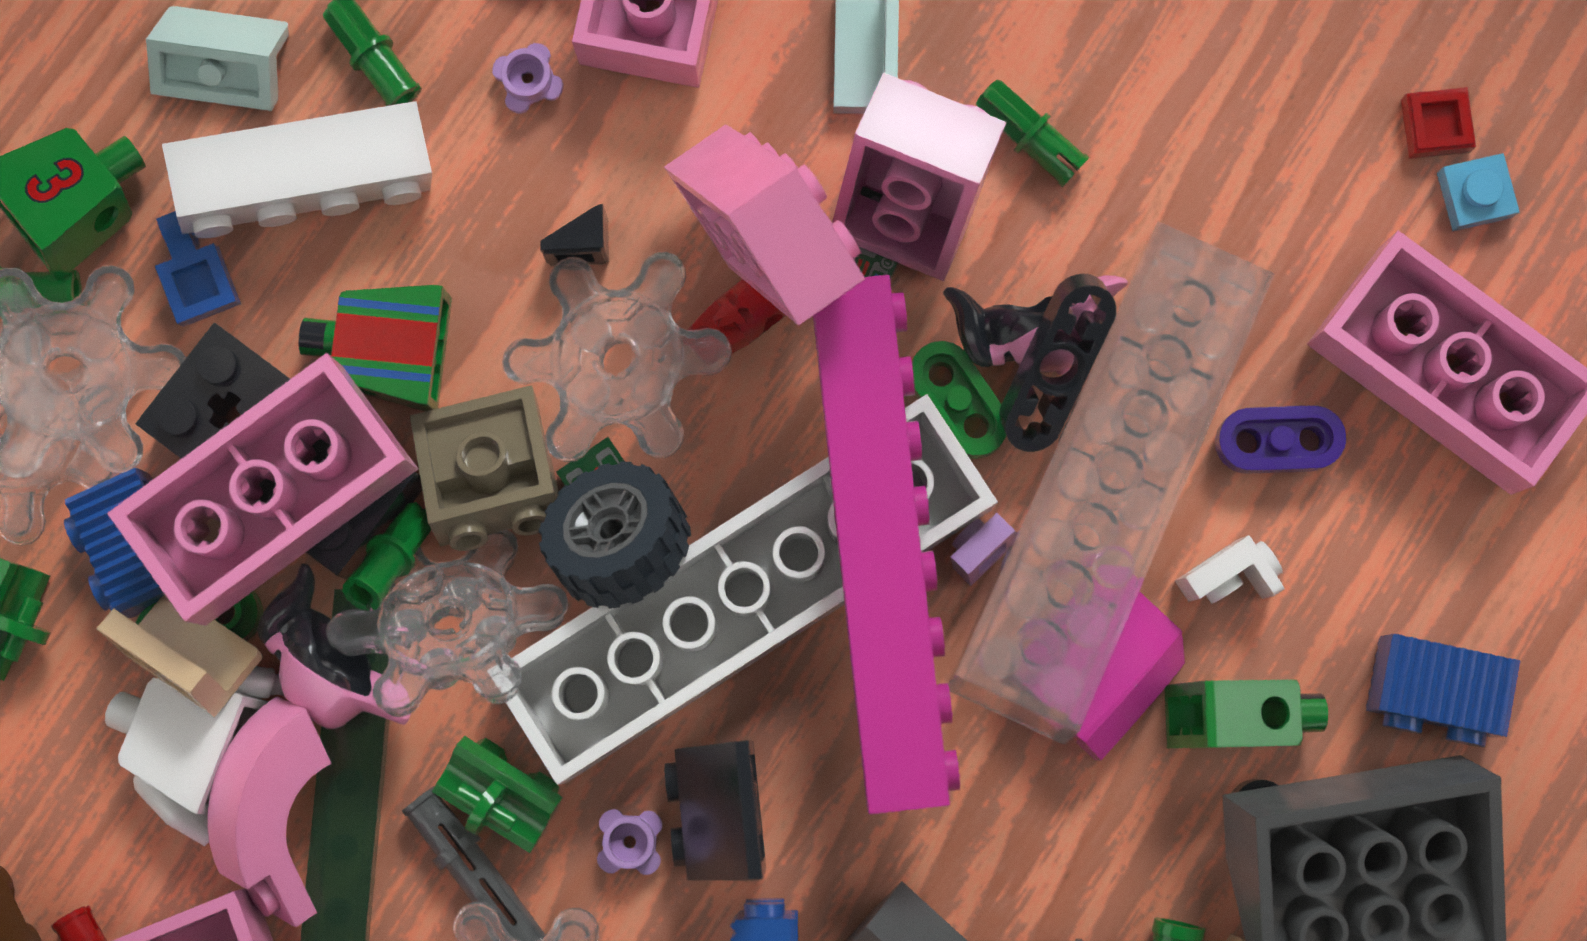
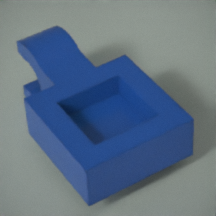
M176 211L156 218L172 259L156 265L155 268L177 324L185 327L241 305L220 248L214 243L200 248L199 239L195 237L194 232L182 234Z

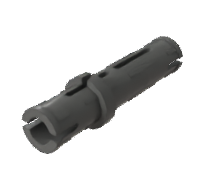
M435 786L402 810V813L408 816L421 836L437 855L432 860L440 871L445 867L501 941L552 940L548 934L546 935L511 886L507 884L479 847L477 842L481 840V837L464 829L463 824L444 800L432 792ZM438 826L443 827L460 852L472 865L474 871L469 870L453 846L450 845L438 829ZM480 879L485 882V884L488 886V888L491 890V892L494 894L497 900L501 903V905L513 919V921L515 922L514 926L511 925V923L504 916V914L501 912V910L498 908V906L495 904V902L492 900L489 894L479 883Z

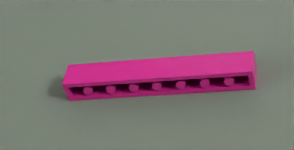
M890 275L864 277L865 279L813 315L868 814L950 806L949 791L960 790L956 750L944 751L941 724L953 722L948 683L936 684L933 659L945 656L941 617L929 618L926 598L927 591L937 590L935 559L933 551L921 552L918 526L930 525L926 486L914 487L911 461L922 460L920 428L918 421L906 422L904 396L915 395L913 367L910 356L899 357L896 332L907 331L906 305L903 292H891Z

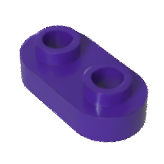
M1321 406L1243 408L1232 413L1220 424L1215 437V447L1219 458L1228 468L1239 473L1317 471L1335 462L1341 456L1346 444V431L1342 421L1334 412ZM1302 430H1311L1317 435L1319 445L1316 451H1308L1301 446L1299 435ZM1248 432L1254 436L1256 449L1253 453H1245L1238 448L1236 443L1238 433Z

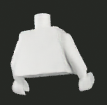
M256 666L214 718L160 679L152 678L147 683L142 698L126 692L116 694L107 707L105 723L109 728L127 734L119 752L118 761L120 766L134 774V789L168 826L205 846L209 843L207 822L210 791L214 776L225 751L248 719L269 702L259 698H269L270 695L278 694L284 696L280 685L279 674H275L273 668Z

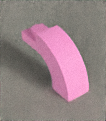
M276 696L248 719L225 751L214 776L210 791L207 828L212 856L219 873L246 888L250 899L264 916L268 917L273 914L296 928L315 915L317 911L288 851L286 841L287 819L293 801L301 788L313 775L331 764V761L306 708L294 705Z

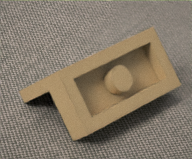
M165 594L139 625L113 608L96 628L122 654L214 718L262 659V654L256 647L216 620H213L206 626L185 622Z

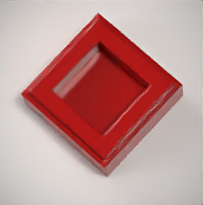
M1468 87L1406 93L1403 96L1401 105L1409 159L1470 153L1476 148Z

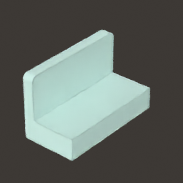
M836 0L834 113L864 114L883 73L898 78L899 0Z
M178 6L169 7L146 38L150 93L272 111L278 101L276 56L289 36L288 23L285 21Z

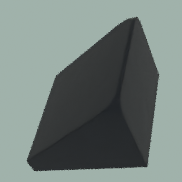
M603 204L589 209L540 241V250L547 264H550V266L606 264V262H609L608 217Z

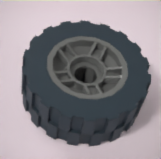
M621 461L617 465H610V463L600 465L598 469L589 473L585 471L577 476V479L569 486L565 485L558 492L559 496L556 500L550 503L545 511L546 517L544 522L540 524L539 534L542 537V542H539L541 553L546 558L545 561L573 598L577 601L582 599L588 606L598 608L599 605L607 606L609 609L621 608L622 604L630 602L635 604L644 600L643 597L649 593H656L665 586L663 583L670 576L674 577L680 568L679 563L681 559L687 555L689 549L687 539L691 536V529L686 520L688 518L665 479L659 473L656 475L651 467L643 464L636 466L632 462Z

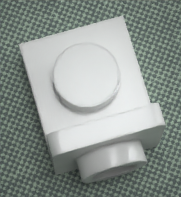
M1250 535L1235 540L1175 580L1188 602L1201 599L1206 595L1211 604L1221 600L1244 584L1238 575L1241 571L1244 572L1262 599L1273 597L1285 589L1277 577L1283 573L1277 557L1264 542L1260 541L1255 544Z

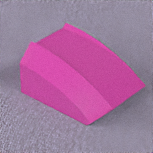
M1092 576L1010 663L1002 674L1020 691L1028 693L1077 739L1076 743L1094 760H1102L1185 664L1182 630L1127 579Z

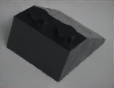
M745 740L674 749L676 762L664 764L668 802L680 801L682 827L671 828L674 867L686 866L687 880L750 881L763 879L767 868L754 741Z

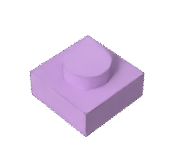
M998 513L985 524L979 518L974 520L952 543L957 549L951 556L953 569L971 586L1016 543L1015 530Z

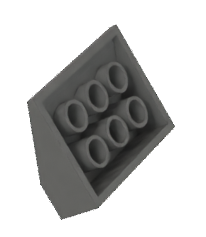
M1459 755L1223 794L1226 859L1245 941H1506L1501 777L1469 759Z

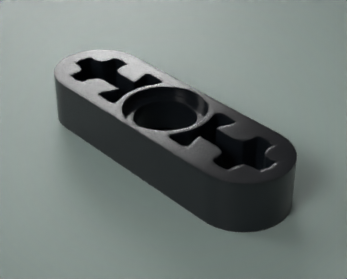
M1076 274L1066 278L1058 285L1001 404L999 418L1010 443L1022 451L1035 452L1043 450L1053 444L1058 438L1116 317L1115 300L1105 284L1096 276ZM1089 295H1091L1097 305L1094 312L1083 311L1077 321V317L1070 306L1073 302L1084 303ZM1074 326L1082 339L1081 342L1071 335ZM1054 350H1067L1074 355L1073 365L1064 375L1047 377L1040 373L1041 362L1048 353ZM1032 386H1036L1043 392L1040 401ZM1038 404V410L1043 421L1041 423L1030 422L1026 430L1023 429L1018 417L1020 415L1031 416Z

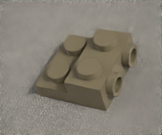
M532 385L410 415L428 524L440 547L450 544L451 548L458 551L474 550L486 544L488 534L512 529L518 535H534L539 533L540 524L544 522L546 517L545 511L548 505L553 503L559 496L553 462L547 449L537 397Z

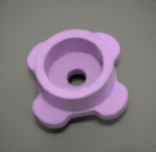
M533 43L527 48L511 52L508 56H501L494 62L492 72L494 77L501 81L507 92L505 104L510 111L518 114L525 113L530 105L543 99L554 101L561 96L563 82L560 77L553 75L549 65L551 54L546 46ZM530 73L534 76V79L531 83H524L522 77Z
M617 809L605 812L599 820V827L604 832L602 840L603 850L597 856L600 868L607 873H615L620 868L637 869L643 875L655 872L661 863V857L656 852V835L662 830L663 826L661 818L653 811H644L639 816L623 815ZM633 836L636 839V845L633 848H627L624 845L625 837Z

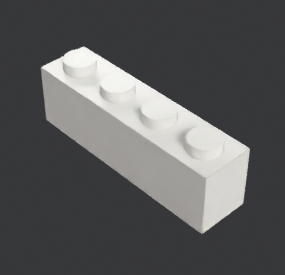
M416 101L162 144L176 216L182 234L194 232L197 238L223 236L233 231V225L258 221L262 227L281 226L297 219L296 214L321 210L325 216L344 215L356 211L360 207L359 203L384 199L385 204L388 205L406 204L419 199L422 196L421 192L431 190L432 170Z

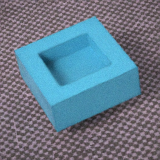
M1504 153L1444 166L1437 172L1452 231L1510 219L1520 213Z

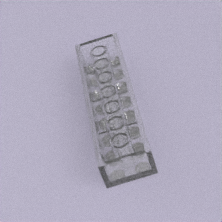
M1157 222L1140 252L1127 281L1128 285L1124 288L1116 306L1114 323L1054 444L948 681L950 692L1064 745L1079 733L1275 273L1162 222Z

